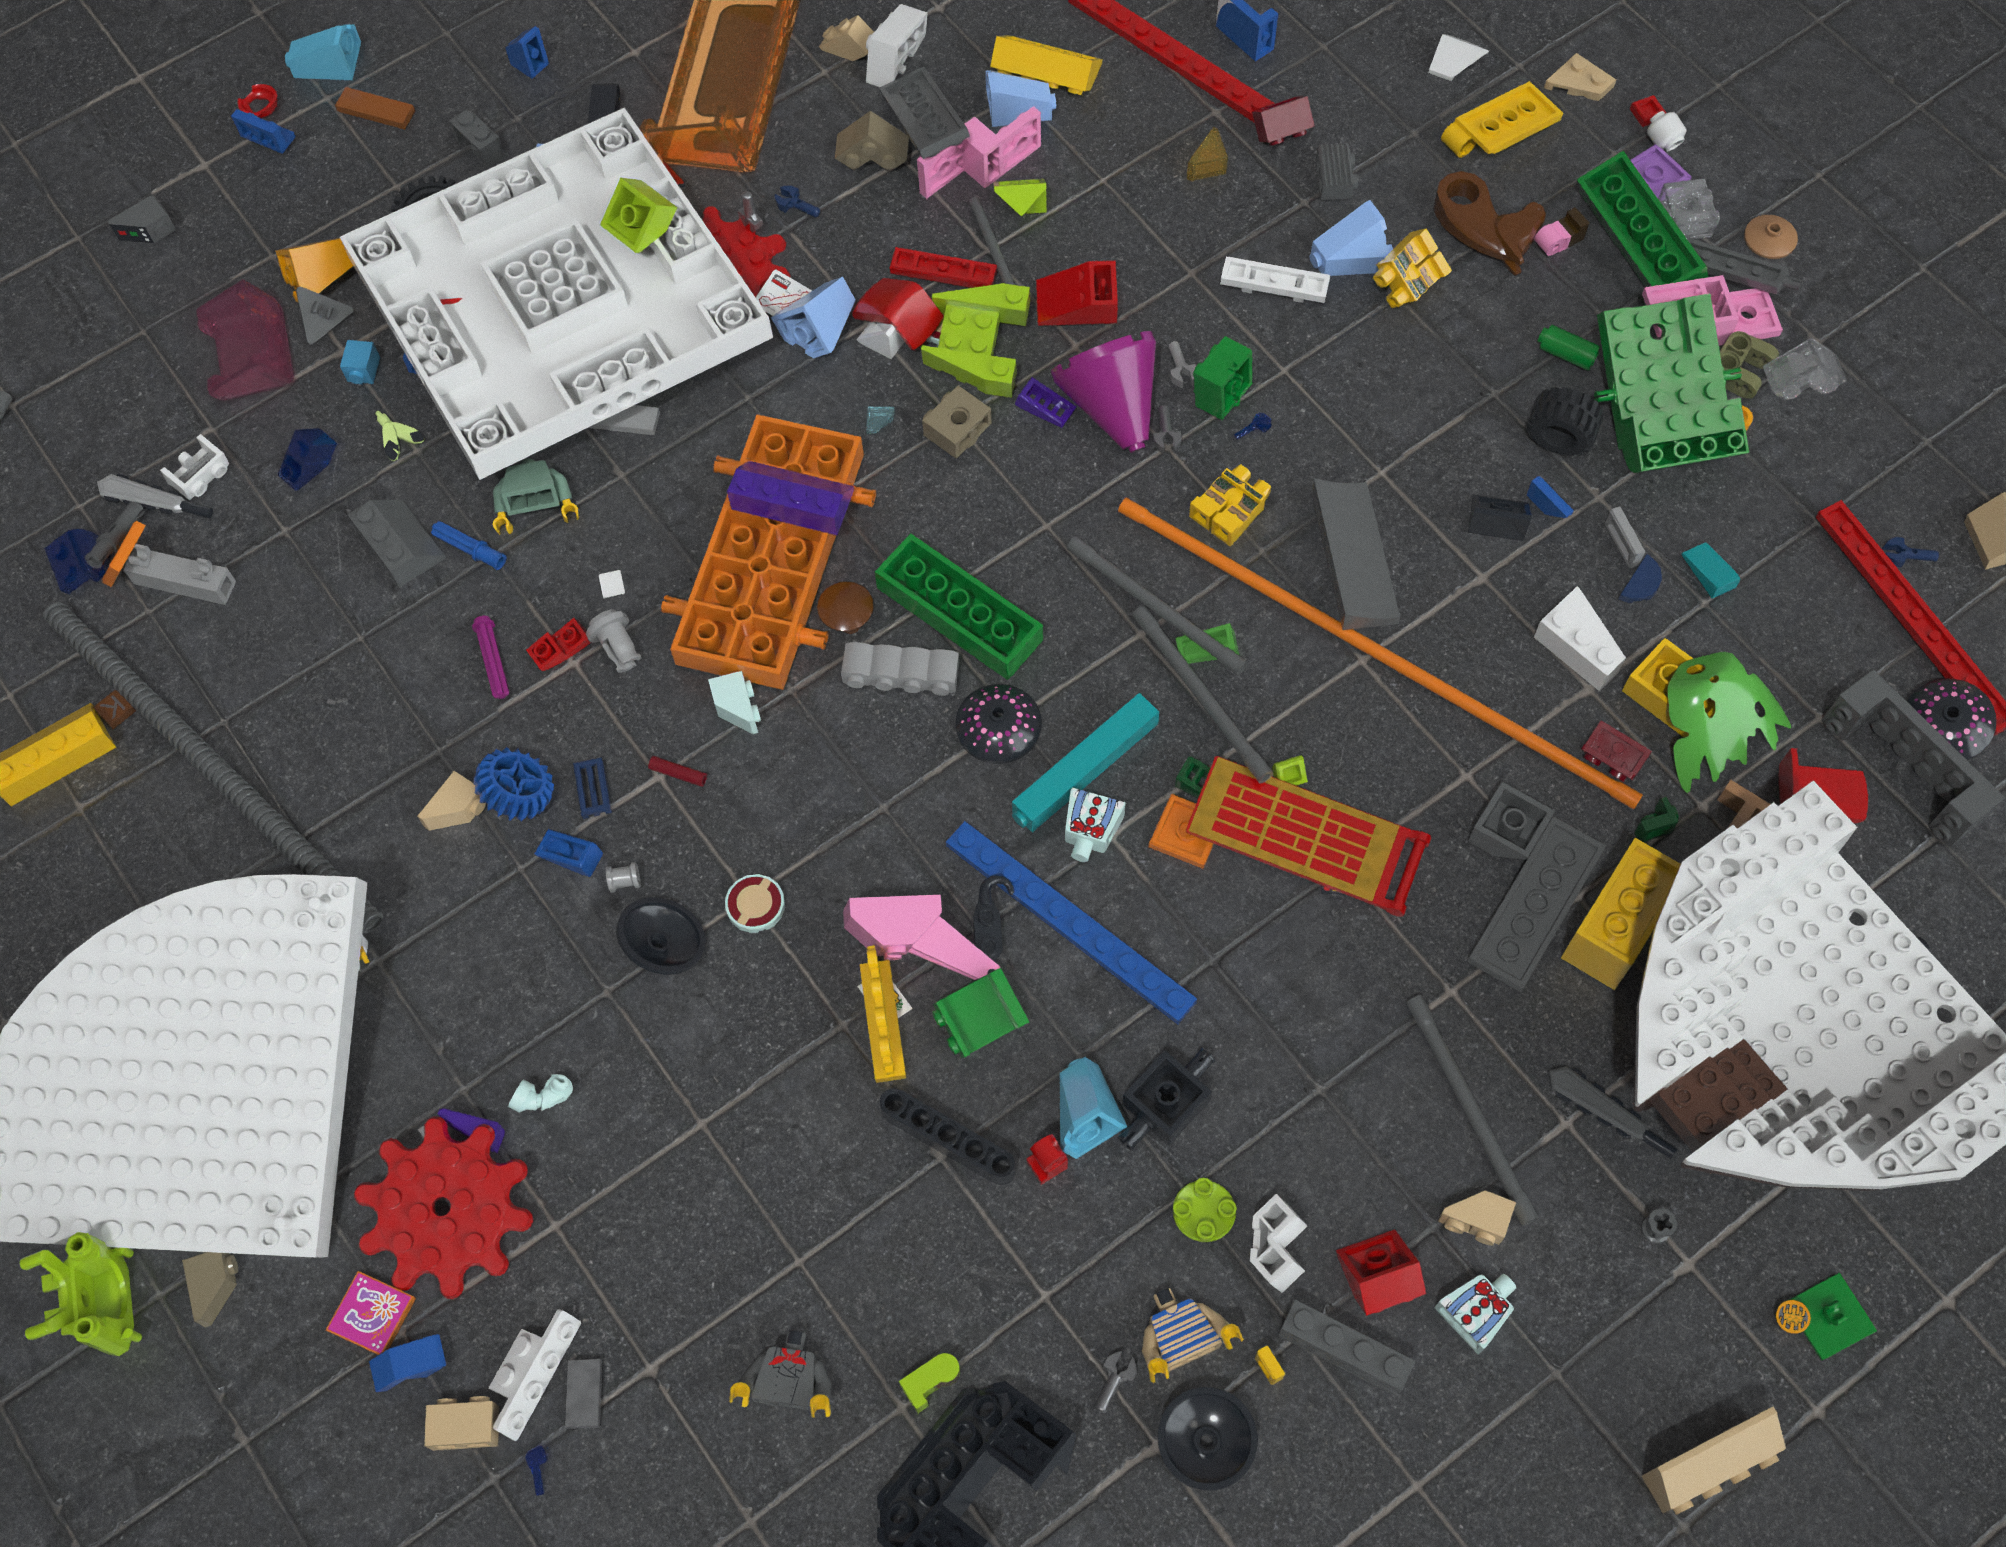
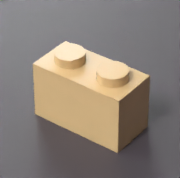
M486 1396L470 1397L468 1403H457V1399L445 1398L438 1399L437 1405H426L424 1446L432 1451L498 1446L499 1432L493 1429V1425L499 1416V1406L490 1401V1397Z

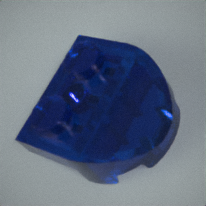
M72 529L44 548L60 591L70 594L88 579L98 582L104 576L106 571L103 569V566L101 568H93L85 560V556L97 544L96 540L99 535L84 529Z

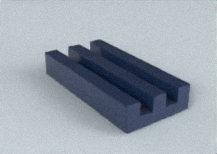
M602 757L573 763L582 818H589V815L593 814L595 817L600 816V813L603 812L606 814L612 813ZM593 766H597L603 805L598 803ZM583 768L587 770L592 807L587 808L581 771Z

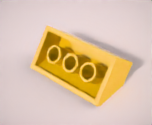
M1004 35L996 36L990 67L996 68L997 72L1012 75V73L1020 74L1023 78L1043 80L1049 83L1051 88L1058 89L1059 85L1068 87V92L1082 95L1083 91H1091L1103 59Z
M91 703L0 753V796L11 807L116 748Z

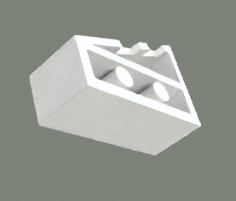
M900 4L894 12L889 14L883 23H880L878 29L868 36L866 42V49H868L866 83L882 87L895 81L898 73L903 74L905 72L906 66L903 65L908 56H914L926 35L927 12Z
M1578 586L1540 621L1534 635L1535 639L1598 691L1604 688L1619 673L1626 659Z

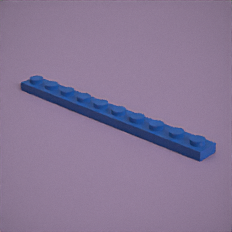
M964 821L946 841V847L985 877L999 875L1007 878L1013 885L1014 894L1010 895L1012 898L1177 1025L1197 1003V998L967 822ZM996 884L1003 891L1009 894L1007 888L1004 885Z

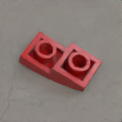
M573 618L555 634L545 633L526 651L541 671H545L569 659L591 642L586 636L584 627L577 619Z

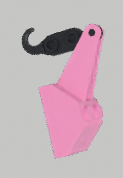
M990 876L982 882L979 889V900L973 914L974 944L940 917L942 913L941 895L849 898L843 910L844 928L866 948L867 946L875 945L877 956H884V960L902 959V955H906L909 952L976 981L1000 968L996 964V959L1001 955L1003 949L1000 913L991 898V888L995 884H1002L1007 888L1009 895L1014 894V889L1011 882L1004 876Z

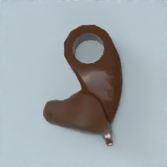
M1463 171L1450 173L1439 182L1433 206L1435 216L1450 234L1467 246L1483 254L1500 259L1514 276L1521 274L1522 271L1519 265L1524 263L1523 255L1530 248L1535 235L1542 228L1546 218L1543 206L1536 202L1525 205L1518 212L1497 215L1485 181L1475 174ZM1462 196L1469 199L1472 203L1466 205L1457 204L1450 198Z

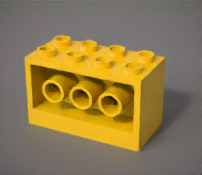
M1634 838L1561 959L1615 990L1654 930L1681 864L1639 839Z

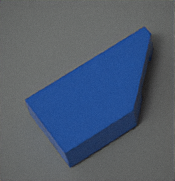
M1538 476L1531 481L1527 496L1545 515L1567 518L1573 514V509L1542 477Z

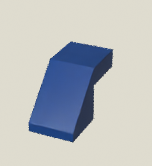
M439 1334L387 1349L369 1361L376 1392L388 1391L406 1379L426 1378L447 1366Z

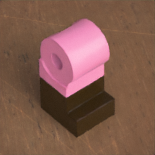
M1574 207L1567 211L1565 217L1541 228L1535 235L1534 240L1548 256H1551L1584 240L1589 222Z

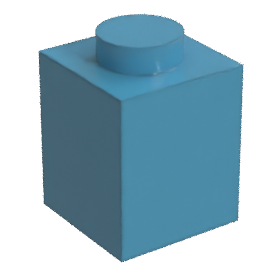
M347 340L340 364L347 382L374 384L380 356L374 343Z

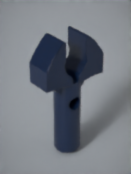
M794 186L780 187L781 195L789 198H782L775 194L776 205L784 213L790 208H796L815 218L820 214L818 207L798 198L799 189Z
M1901 537L1890 539L1882 548V550H1894L1898 553L1886 552L1885 554L1896 567L1900 568L1907 559L1935 562L1939 558V552L1936 550L1909 548L1905 545L1904 538Z

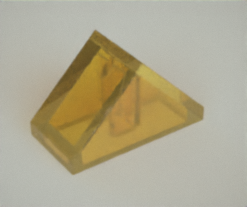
M1213 127L1189 160L1188 180L1194 181L1226 174L1228 156L1217 128Z

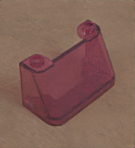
M242 279L196 309L199 329L216 341L221 376L212 375L207 380L209 395L225 401L284 387L293 382L294 373L284 313L275 298Z

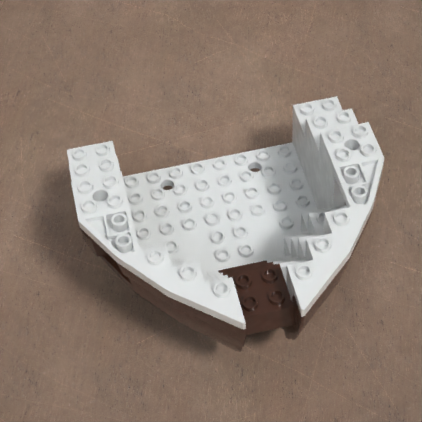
M1814 781L1781 805L1777 806L1773 802L1738 829L1734 825L1730 826L1682 861L1653 931L1636 1008L1633 1109L1638 1112L1642 1110L1647 1111L1651 1107L1657 1109L1693 1152L1681 1163V1167L1786 1188L1876 1191L1879 1189L1960 1180L2006 1145V1034L1842 858L1839 851L1857 827ZM1849 913H1859L1864 919V925L1856 926L1852 924L1848 918ZM1937 1009H1947L1952 1014V1022H1942L1937 1016Z

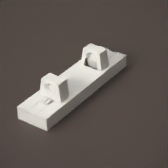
M1226 256L1220 284L1242 288L1241 291L1246 293H1252V290L1293 297V301L1301 303L1304 302V299L1325 303L1330 275Z

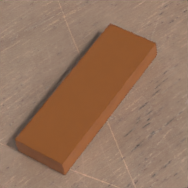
M345 87L335 104L338 112L404 130L415 113V108L412 104Z

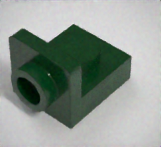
M1667 797L1660 798L1655 807V813L1647 815L1640 820L1634 832L1636 838L1646 842L1672 834L1679 822L1676 807L1670 804Z

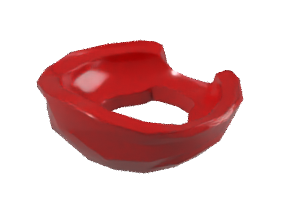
M253 85L252 91L244 99L238 98L239 110L245 113H253L261 119L268 117L277 107V91L270 85ZM255 99L267 100L269 102L265 108L258 112H253L249 106Z

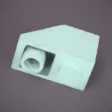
M742 671L708 679L718 717L751 734L758 733L756 722L761 721L757 704L751 706L749 698L754 697L751 681H744Z

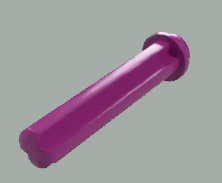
M479 616L474 619L472 630L477 634L492 696L495 699H504L509 695V688L493 631L495 623L489 616Z

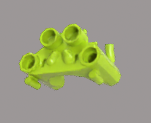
M77 1232L68 1238L65 1250L69 1256L64 1263L49 1250L36 1252L20 1260V1267L23 1270H29L39 1265L48 1270L51 1274L41 1276L42 1290L44 1293L58 1290L59 1308L44 1311L45 1322L26 1329L25 1336L28 1340H35L61 1329V1335H72L78 1342L113 1356H121L128 1351L131 1341H141L142 1335L134 1331L129 1269L124 1260V1257L131 1258L134 1252L132 1249L107 1247L105 1242L89 1233Z

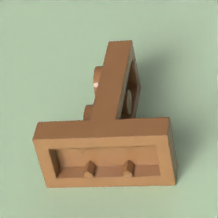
M1732 780L1729 781L1717 799L1720 803L1737 812V815L1729 825V827L1734 825L1737 829L1771 805Z

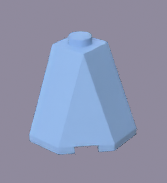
M992 70L985 71L986 92L992 127L1009 125L1021 113L1028 111L1033 106L1041 112V121L1052 120V109H1056L1055 93L1050 94L1049 83Z
M1371 200L1362 204L1313 241L1310 261L1313 267L1318 268L1322 274L1339 276L1376 273L1379 270L1376 264L1384 260L1393 250L1392 244H1386L1384 230L1387 227L1385 220Z
M842 276L819 286L773 315L771 319L785 342L792 346L795 343L806 349L805 354L816 358L829 354L834 350L853 307L855 298Z

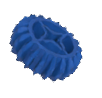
M506 747L502 752L496 749L492 754H487L483 758L481 764L479 763L477 766L473 784L475 785V794L480 795L479 803H487L488 811L496 810L498 817L502 814L507 815L509 821L514 816L522 821L526 817L532 819L536 814H541L546 805L549 804L554 790V784L552 783L553 775L547 773L548 766L539 765L540 758L532 759L530 752L524 755L520 753L518 748L511 752Z

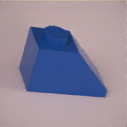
M536 26L522 32L505 47L510 64L531 79L549 64L539 28Z

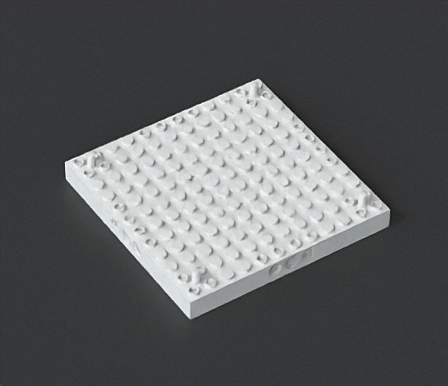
M625 108L340 236L350 261L479 480L773 338L769 316ZM620 178L642 180L677 207L668 230L640 253H635L600 226ZM462 298L454 304L443 305L440 301L441 299Z

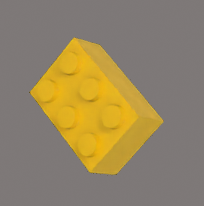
M1664 638L1629 676L1622 692L1682 737L1689 736L1688 732L1676 728L1671 723L1668 685L1677 668L1682 663L1693 658ZM1699 664L1687 669V673L1692 675L1703 672L1705 667ZM1715 675L1709 681L1716 683L1719 677ZM1708 698L1703 702L1704 709L1709 718H1712L1715 714V701Z

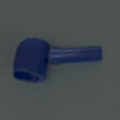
M1258 413L1253 418L1252 423L1235 433L1234 436L1238 440L1253 432L1256 428L1265 433L1271 428L1272 419L1264 413Z
M537 1446L526 1453L525 1459L533 1474L535 1494L539 1496L544 1494L539 1466L548 1462V1457L543 1446Z

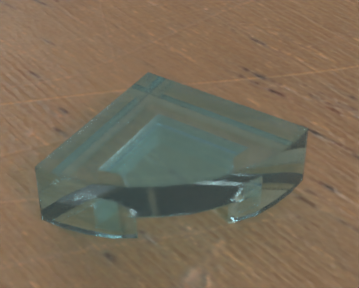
M868 406L867 434L878 433L880 429L891 423L895 416V407Z

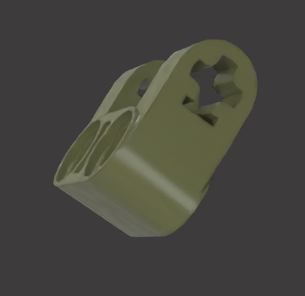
M1736 331L1732 333L1720 350L1721 363L1724 370L1740 367L1741 372L1734 374L1742 373L1741 379L1726 381L1725 388L1740 397L1753 398L1760 389L1762 382L1756 374L1742 368L1743 363L1747 362L1764 370L1771 369L1779 357L1778 350L1773 345L1745 332Z

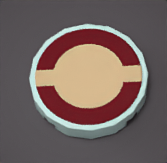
M760 874L747 875L737 880L729 888L725 898L726 912L732 924L742 931L758 933L764 929L768 930L774 927L782 918L785 909L784 894L778 883L770 877Z

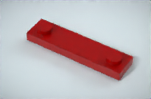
M895 247L889 270L891 274L975 288L994 284L997 265Z

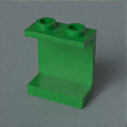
M1001 968L933 1004L936 1010L932 1011V1015L940 1028L945 1026L950 1036L946 1041L953 1054L959 1053L961 1058L967 1057L970 1053L1029 1023Z

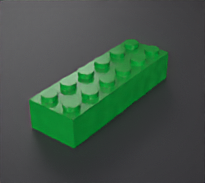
M1624 151L1577 179L1581 197L1645 287L1708 278L1707 266Z
M911 533L875 571L877 589L1006 680L1011 678L1043 641V624Z

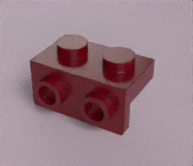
M1602 720L1586 744L1581 748L1586 753L1583 758L1598 767L1602 762L1612 768L1609 774L1622 782H1625L1627 778L1633 781L1652 753L1648 748Z

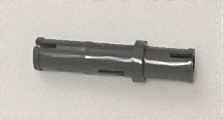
M130 502L106 533L98 536L97 544L85 556V560H87L86 562L90 566L101 568L111 553L114 554L118 551L119 543L127 535L133 523L138 521L145 513L140 504Z

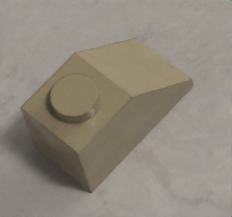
M206 1252L182 1260L194 1322L203 1327L213 1324L237 1285L235 1274L238 1273V1264L234 1255L229 1253Z

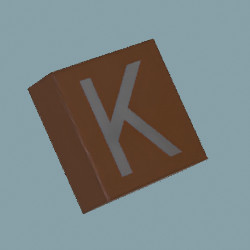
M116 690L112 691L93 707L112 729H115L136 712L129 702Z

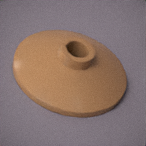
M1761 215L1752 219L1744 231V239L1749 249L1755 254L1768 259H1779L1788 256L1793 252L1798 242V235L1793 225L1784 218L1775 215Z

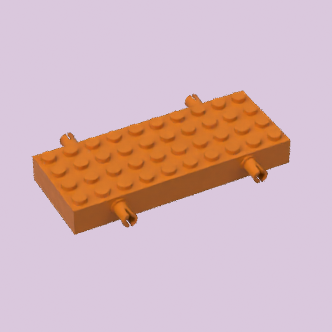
M757 414L740 461L718 455L716 457L718 461L714 462V473L733 476L736 468L747 461H753L853 486L864 456L862 438ZM854 486L850 502L873 507V502L876 499V490ZM727 494L689 599L684 600L665 595L664 600L666 602L662 601V613L682 616L670 648L675 665L721 676L742 671L744 681L750 680L751 683L784 690L798 646L804 644L823 650L826 648L828 632L806 628L805 625L836 535L732 510Z

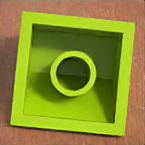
M620 178L600 226L635 253H640L668 230L677 207L642 180Z

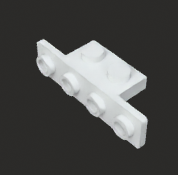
M558 1309L542 1337L521 1329L489 1386V1389L508 1398L493 1425L494 1430L514 1441L518 1440L578 1331L581 1321L567 1312Z

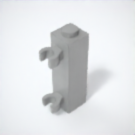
M135 544L133 552L125 562L123 570L133 584L226 605L236 583L228 568L212 565L210 560L197 558L195 561L151 551L148 546Z

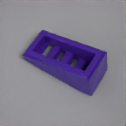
M1033 377L1028 381L1015 402V405L1024 411L1060 428L1065 425L1076 409L1075 405ZM1033 394V395H1035L1036 397H1035L1034 399H1032V398L1030 397V395ZM1040 399L1045 400L1043 405L1038 403ZM1050 403L1055 405L1052 411L1047 409ZM1060 408L1065 410L1061 417L1056 415Z
M444 1108L439 1109L438 1116L443 1118L448 1126L467 1137L471 1135L476 1126L480 1124L490 1125L495 1131V1139L490 1151L498 1153L505 1134L504 1129L498 1122Z

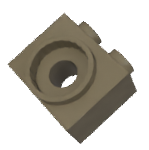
M958 385L952 392H947L934 409H930L924 415L922 420L924 436L957 459L967 448L973 446L978 437L992 424L991 408Z

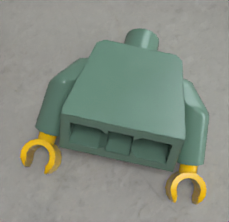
M526 458L521 461L520 465L509 466L506 469L505 477L494 487V512L498 514V517L494 519L493 527L499 535L500 527L503 524H506V530L509 534L513 532V525L506 518V513L510 516L560 506V502L563 503L561 511L565 522L568 523L566 514L569 511L575 512L577 520L579 519L578 507L571 503L572 495L565 476L553 468L548 469L546 461H534L533 459Z

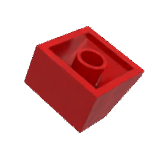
M1395 1229L1336 1250L1353 1296L1366 1316L1381 1312L1386 1308L1403 1302L1412 1301L1414 1298L1426 1294L1420 1262Z

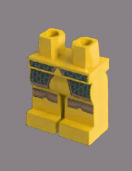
M1427 228L1410 232L1384 260L1376 264L1379 270L1375 273L1373 279L1381 288L1388 285L1391 288L1392 292L1386 296V300L1392 308L1417 301L1431 285L1452 271L1440 251L1435 252L1438 247Z
M1242 464L1232 471L1226 468L1201 497L1197 496L1190 503L1189 517L1208 531L1211 529L1213 535L1231 547L1257 515L1264 510L1265 500L1270 494L1271 486L1264 480H1259L1254 486L1248 484L1247 481L1251 478V473Z

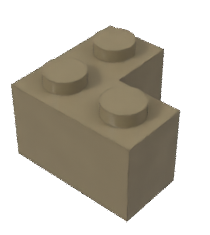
M869 111L837 134L835 159L854 171L869 160H872L891 172L907 161L909 137L872 111Z

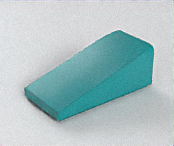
M1707 542L1681 554L1712 599L1735 589L1741 580L1735 570Z

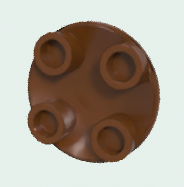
M848 581L838 582L829 586L821 594L817 605L820 620L829 628L844 631L847 634H854L870 619L873 612V599L868 590L860 584Z

